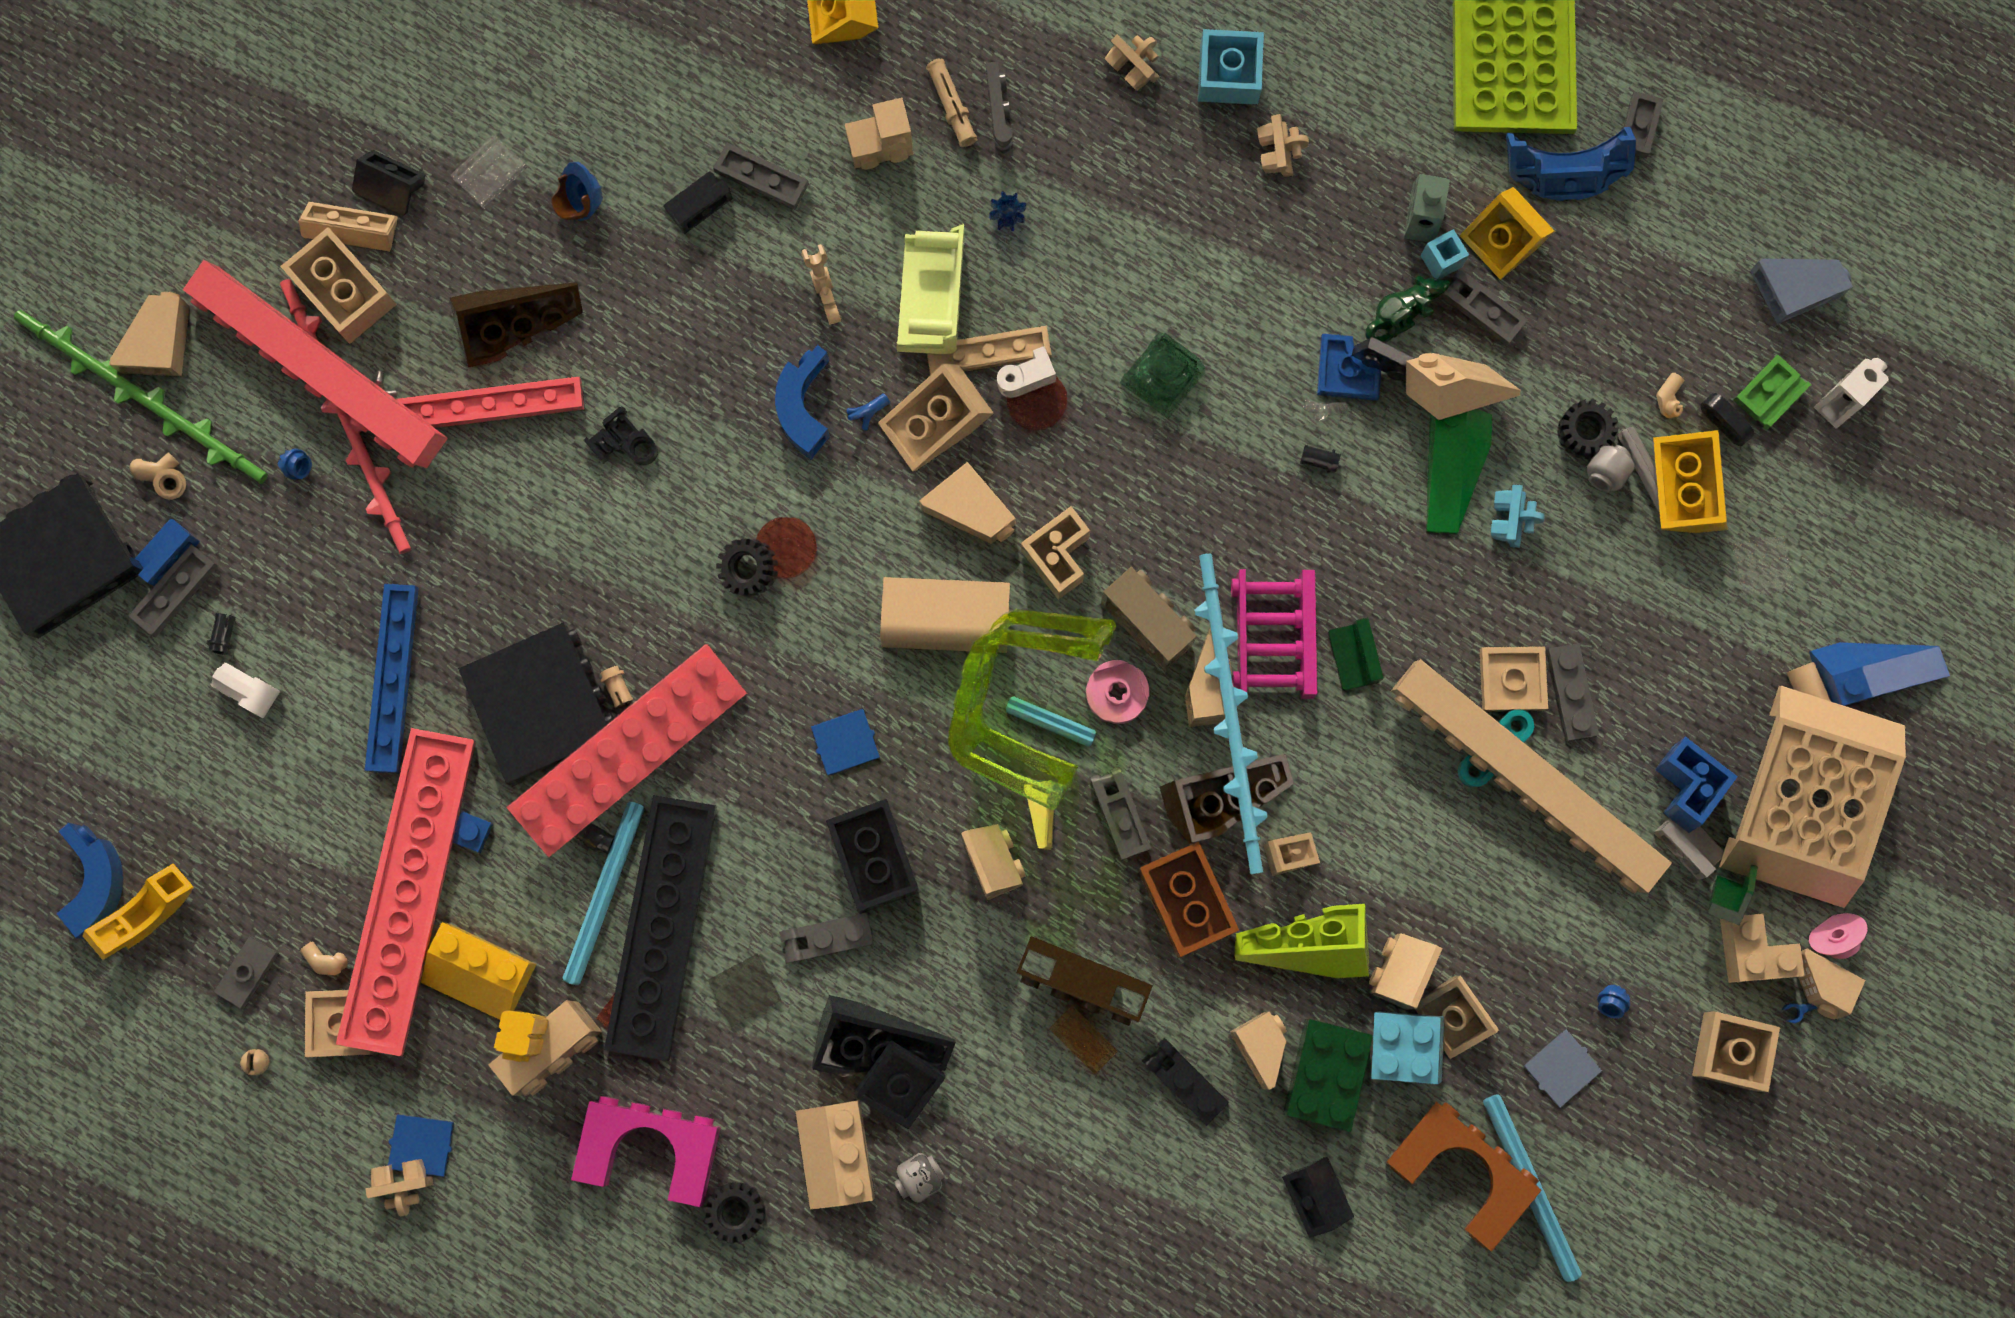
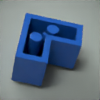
M1684 737L1672 746L1655 769L1681 789L1663 814L1688 833L1703 825L1738 776L1687 737Z

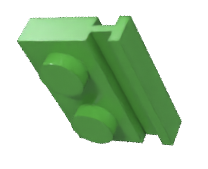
M1777 354L1733 401L1755 421L1758 420L1762 423L1765 430H1768L1811 384L1809 382L1806 383L1800 377L1801 375Z

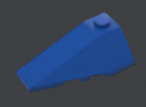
M1839 642L1809 651L1811 660L1816 665L1831 702L1843 706H1850L1950 676L1939 646Z

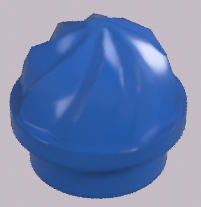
M292 449L285 450V453L280 455L278 466L285 477L289 479H303L309 474L312 462L303 450Z
M1608 985L1597 997L1598 1009L1607 1017L1621 1018L1630 1008V997L1626 993V989L1621 988V986Z

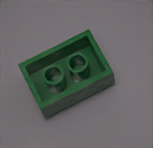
M1305 1019L1283 1115L1351 1132L1373 1035L1313 1019Z

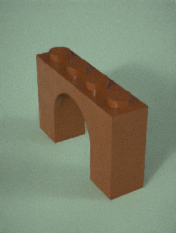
M1436 1102L1385 1164L1411 1186L1429 1163L1444 1151L1459 1149L1477 1156L1488 1170L1490 1192L1486 1202L1465 1226L1463 1231L1487 1252H1492L1542 1191L1536 1185L1539 1180L1525 1168L1519 1171L1510 1164L1513 1158L1499 1146L1493 1149L1485 1143L1486 1135L1472 1124L1466 1127L1458 1120L1460 1114L1446 1102L1441 1106Z

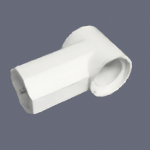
M227 663L217 668L212 676V687L239 702L238 705L261 718L265 717L280 693L278 689L271 687L266 682L256 677L252 678Z

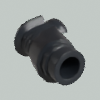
M590 823L574 837L583 841L594 852L602 851L608 854L615 836Z

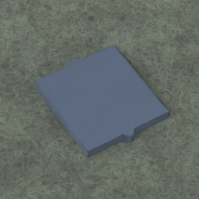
M1567 1029L1524 1065L1526 1070L1539 1084L1538 1089L1544 1090L1559 1108L1602 1071L1586 1053L1587 1048L1581 1047Z

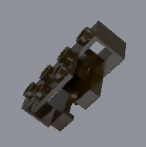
M1033 936L1029 939L1016 974L1022 976L1020 982L1036 989L1039 988L1040 984L1045 985L1047 988L1052 989L1050 996L1068 1002L1070 997L1082 1001L1080 1008L1097 1015L1100 1010L1113 1013L1112 1020L1130 1026L1131 1021L1139 1023L1153 987L1149 983ZM1028 951L1055 961V966L1049 980L1022 970ZM1117 987L1143 997L1136 1016L1110 1006Z

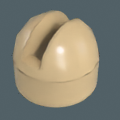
M249 1050L241 1058V1068L248 1075H260L267 1070L269 1057L263 1050ZM251 1054H254V1057H253V1069H254V1071H251V1070H250Z

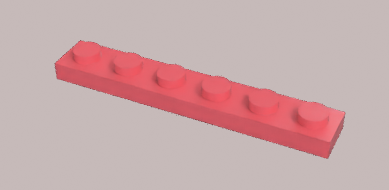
M580 377L397 399L434 428L584 410L582 380Z

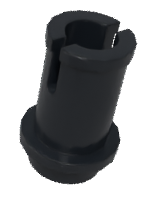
M1305 444L1300 464L1326 469V473H1330V471L1336 472L1341 454L1335 453V449L1331 452Z
M215 614L211 639L206 642L209 646V652L227 655L228 650L232 649L233 645L230 644L236 617L229 615L226 618L227 614Z

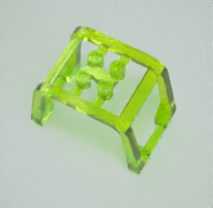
M1020 609L1005 612L992 624L990 630L974 642L962 668V681L954 699L953 706L955 709L948 735V745L956 761L961 766L1050 810L1056 809L1063 800L1067 790L1071 787L1077 774L1078 765L1035 750L994 731L984 721L983 708L999 646L1001 644L1051 651L1098 661L1103 653L1105 644L1109 645L1114 638L1116 623L1109 619ZM1014 624L1078 633L1086 638L1009 630L1008 628ZM983 742L1058 779V782L1029 779L974 754L973 751Z

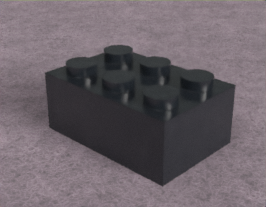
M887 799L826 820L859 914L920 893Z

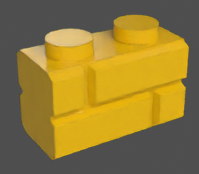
M506 1010L502 1012L499 1023L501 1031L497 1032L494 1048L496 1051L503 1052L502 1059L529 1062L530 1056L541 1054L544 1042L541 1036L546 1033L548 1019L545 1016L521 1011Z

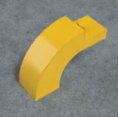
M171 864L146 879L142 889L126 905L84 930L83 938L102 960L125 946L130 949L150 935L175 913L188 898L193 886L174 864Z

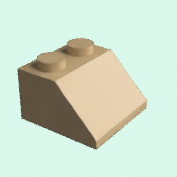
M1402 933L1395 935L1394 939L1389 937L1382 951V955L1386 956L1382 968L1376 967L1369 981V984L1373 986L1371 994L1405 1010L1417 1009L1443 948Z
M1270 1012L1261 1013L1230 1031L1232 1038L1261 1088L1266 1090L1275 1087L1286 1045V1039L1283 1034L1287 1032L1279 1016L1271 1015Z

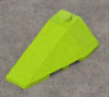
M1365 904L1330 906L1322 909L1324 914L1322 916L1306 920L1304 914L1295 916V922L1284 927L1271 923L1236 933L1235 960L1333 978L1369 976V947Z

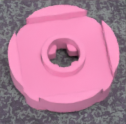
M1112 660L1098 666L1090 676L1086 687V699L1091 711L1101 721L1112 724H1124L1136 719L1145 709L1149 697V684L1144 673L1122 660ZM1118 684L1119 688L1126 689V693L1122 695V700H1116L1115 697L1109 696L1108 692L1113 690L1112 685Z

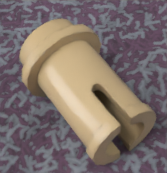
M618 666L608 668L600 673L602 676L600 682L605 683L615 708L634 700L622 677L624 671L619 670Z

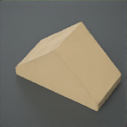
M1311 832L1271 840L1263 845L1272 876L1320 863Z

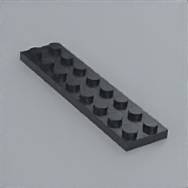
M653 795L604 1046L606 1051L665 1061L670 1060L717 811L716 805Z

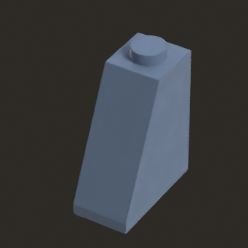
M1762 259L1750 270L1777 324L1838 299L1853 287L1850 273L1842 266L1840 260Z

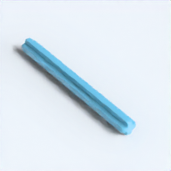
M629 801L626 805L563 975V981L572 985H579L581 983L642 818L644 806Z
M1496 1094L1483 1100V1104L1505 1152L1513 1158L1510 1163L1519 1171L1525 1168L1538 1179L1501 1096ZM1539 1181L1536 1185L1542 1191L1530 1204V1207L1563 1279L1567 1282H1572L1580 1278L1582 1273Z

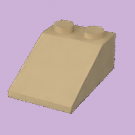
M1425 353L1418 358L1406 361V394L1438 420L1520 396V389L1485 364L1435 353Z
M942 364L881 419L878 424L911 470L916 471L971 434L994 413L959 365Z
M996 824L961 833L963 843L987 900L1023 886L1021 878L1026 877L1020 860L1013 861L1009 849L1014 846L1007 829L1001 831L999 825Z

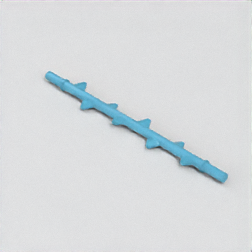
M1203 554L1199 556L1204 584L1202 591H1205L1206 601L1195 609V615L1210 621L1215 659L1204 667V671L1209 675L1219 678L1225 719L1214 727V734L1229 739L1235 778L1226 784L1223 789L1224 793L1238 798L1245 838L1243 842L1246 844L1250 874L1263 873L1258 842L1260 837L1257 836L1256 826L1267 818V812L1252 805L1246 767L1255 761L1258 755L1257 752L1243 747L1236 706L1247 699L1248 694L1241 689L1233 687L1227 647L1238 639V633L1223 627L1217 590L1219 585L1216 584L1212 554Z

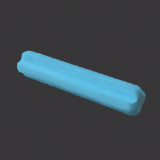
M1011 697L1006 706L1008 714L1087 747L1092 745L1095 738V730L1019 698Z

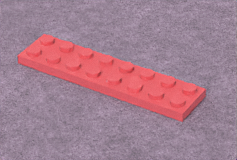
M705 644L506 808L547 857H550L747 693L708 644Z

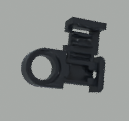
M622 406L603 420L602 424L606 430L602 428L592 438L588 439L586 437L584 439L587 446L603 464L610 459L608 455L614 450L618 452L622 450L620 447L638 465H649L655 461L658 455L657 446L643 428L640 431L635 428L624 415L627 410ZM640 443L651 445V453L646 458L635 456V448Z

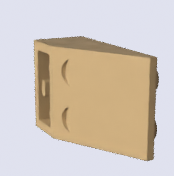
M1211 628L1208 630L1185 694L1189 727L1218 724L1225 719L1219 678L1209 675L1204 671V667L1215 659Z

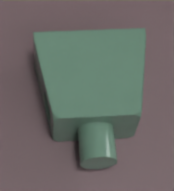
M1424 174L1418 175L1412 184L1404 238L1423 242H1430L1436 239L1444 219L1449 179ZM1427 220L1431 225H1422L1419 221Z

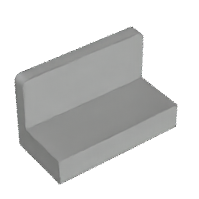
M1668 818L1653 832L1698 880L1707 878L1716 870L1714 866L1722 859L1724 851L1701 827L1688 833Z

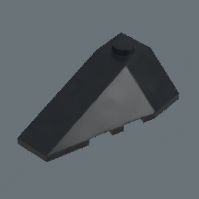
M829 995L819 1022L812 1069L842 1077L855 1076L854 1073L869 1072L892 1040L940 1071H945L956 1041L953 1038L866 1004Z

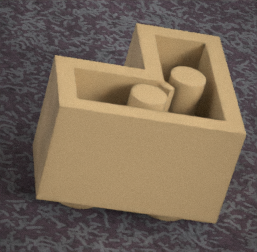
M903 98L873 104L874 117L845 124L855 168L872 169L877 167L880 162L889 160L894 163L902 162L908 156L913 155L911 130Z
M1072 506L1021 543L1022 554L1058 600L1081 584L1084 579V573L1069 553L1089 539L1090 530Z
M1764 914L1744 915L1740 926L1720 918L1728 983L1805 976L1800 944L1768 946Z

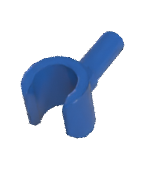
M1788 1003L1782 1008V1010H1787L1794 1007L1797 1010V1016L1794 1019L1786 1020L1790 1023L1801 1021L1805 1013L1817 1009L1816 1006L1810 1003L1801 1005Z

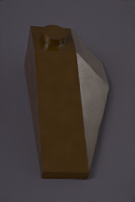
M577 282L477 291L449 298L456 330L468 368L499 361L508 356L506 351L521 342L526 346L533 342L531 339L533 335L544 329L552 331L583 313Z
M1286 754L1256 760L1246 767L1252 805L1255 808L1268 803L1294 784ZM1233 766L1174 780L1159 787L1167 817L1189 844L1220 836L1242 820L1238 798L1224 793L1223 789L1226 784L1235 778Z

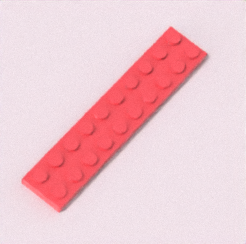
M411 728L336 1045L403 1057L451 852L456 823L476 744L475 740Z

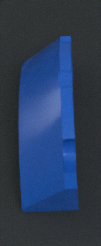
M1624 127L1615 136L1595 147L1571 153L1542 151L1527 145L1526 141H1520L1513 133L1506 134L1510 176L1516 183L1519 182L1530 189L1533 194L1543 198L1559 201L1589 198L1608 190L1609 185L1622 176L1627 177L1634 169L1636 138L1631 127Z

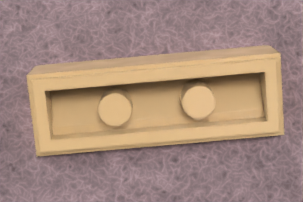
M308 202L298 221L301 236L304 238L314 239L329 227L343 244L390 252L398 216Z

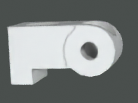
M1045 346L1033 350L1032 360L1018 366L1006 365L997 374L998 389L1002 395L1009 398L1023 395L1056 382V373Z

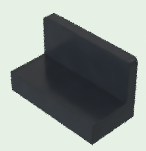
M371 150L356 160L352 191L404 216L409 210L411 194L424 185L426 175L375 150Z
M709 171L666 202L663 207L681 231L686 234L731 201L733 197L730 188L723 179L719 181L713 172Z
M1323 1157L1309 1166L1282 1176L1309 1238L1333 1231L1354 1218V1214L1328 1157Z

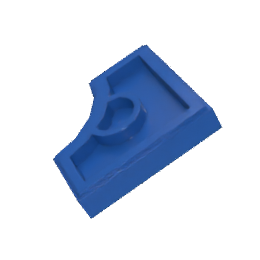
M1321 335L1317 395L1379 400L1381 370L1367 367L1361 360L1351 356L1354 348L1353 336Z

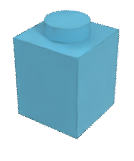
M1454 229L1428 242L1421 254V258L1432 276L1439 280L1462 268L1469 257V253Z

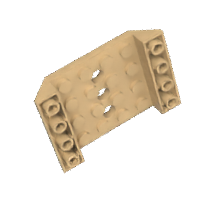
M1779 686L1769 715L1774 717L1775 721L1736 839L1728 838L1719 867L1746 876L1752 864L1758 866L1757 880L1845 908L1865 881L1906 758L1905 725ZM1787 779L1794 780L1797 785L1796 793L1791 797H1785L1781 792V785ZM1823 789L1828 795V801L1823 807L1818 808L1814 805L1812 797L1814 792ZM1854 799L1859 804V812L1856 816L1849 818L1844 812V805L1847 801Z

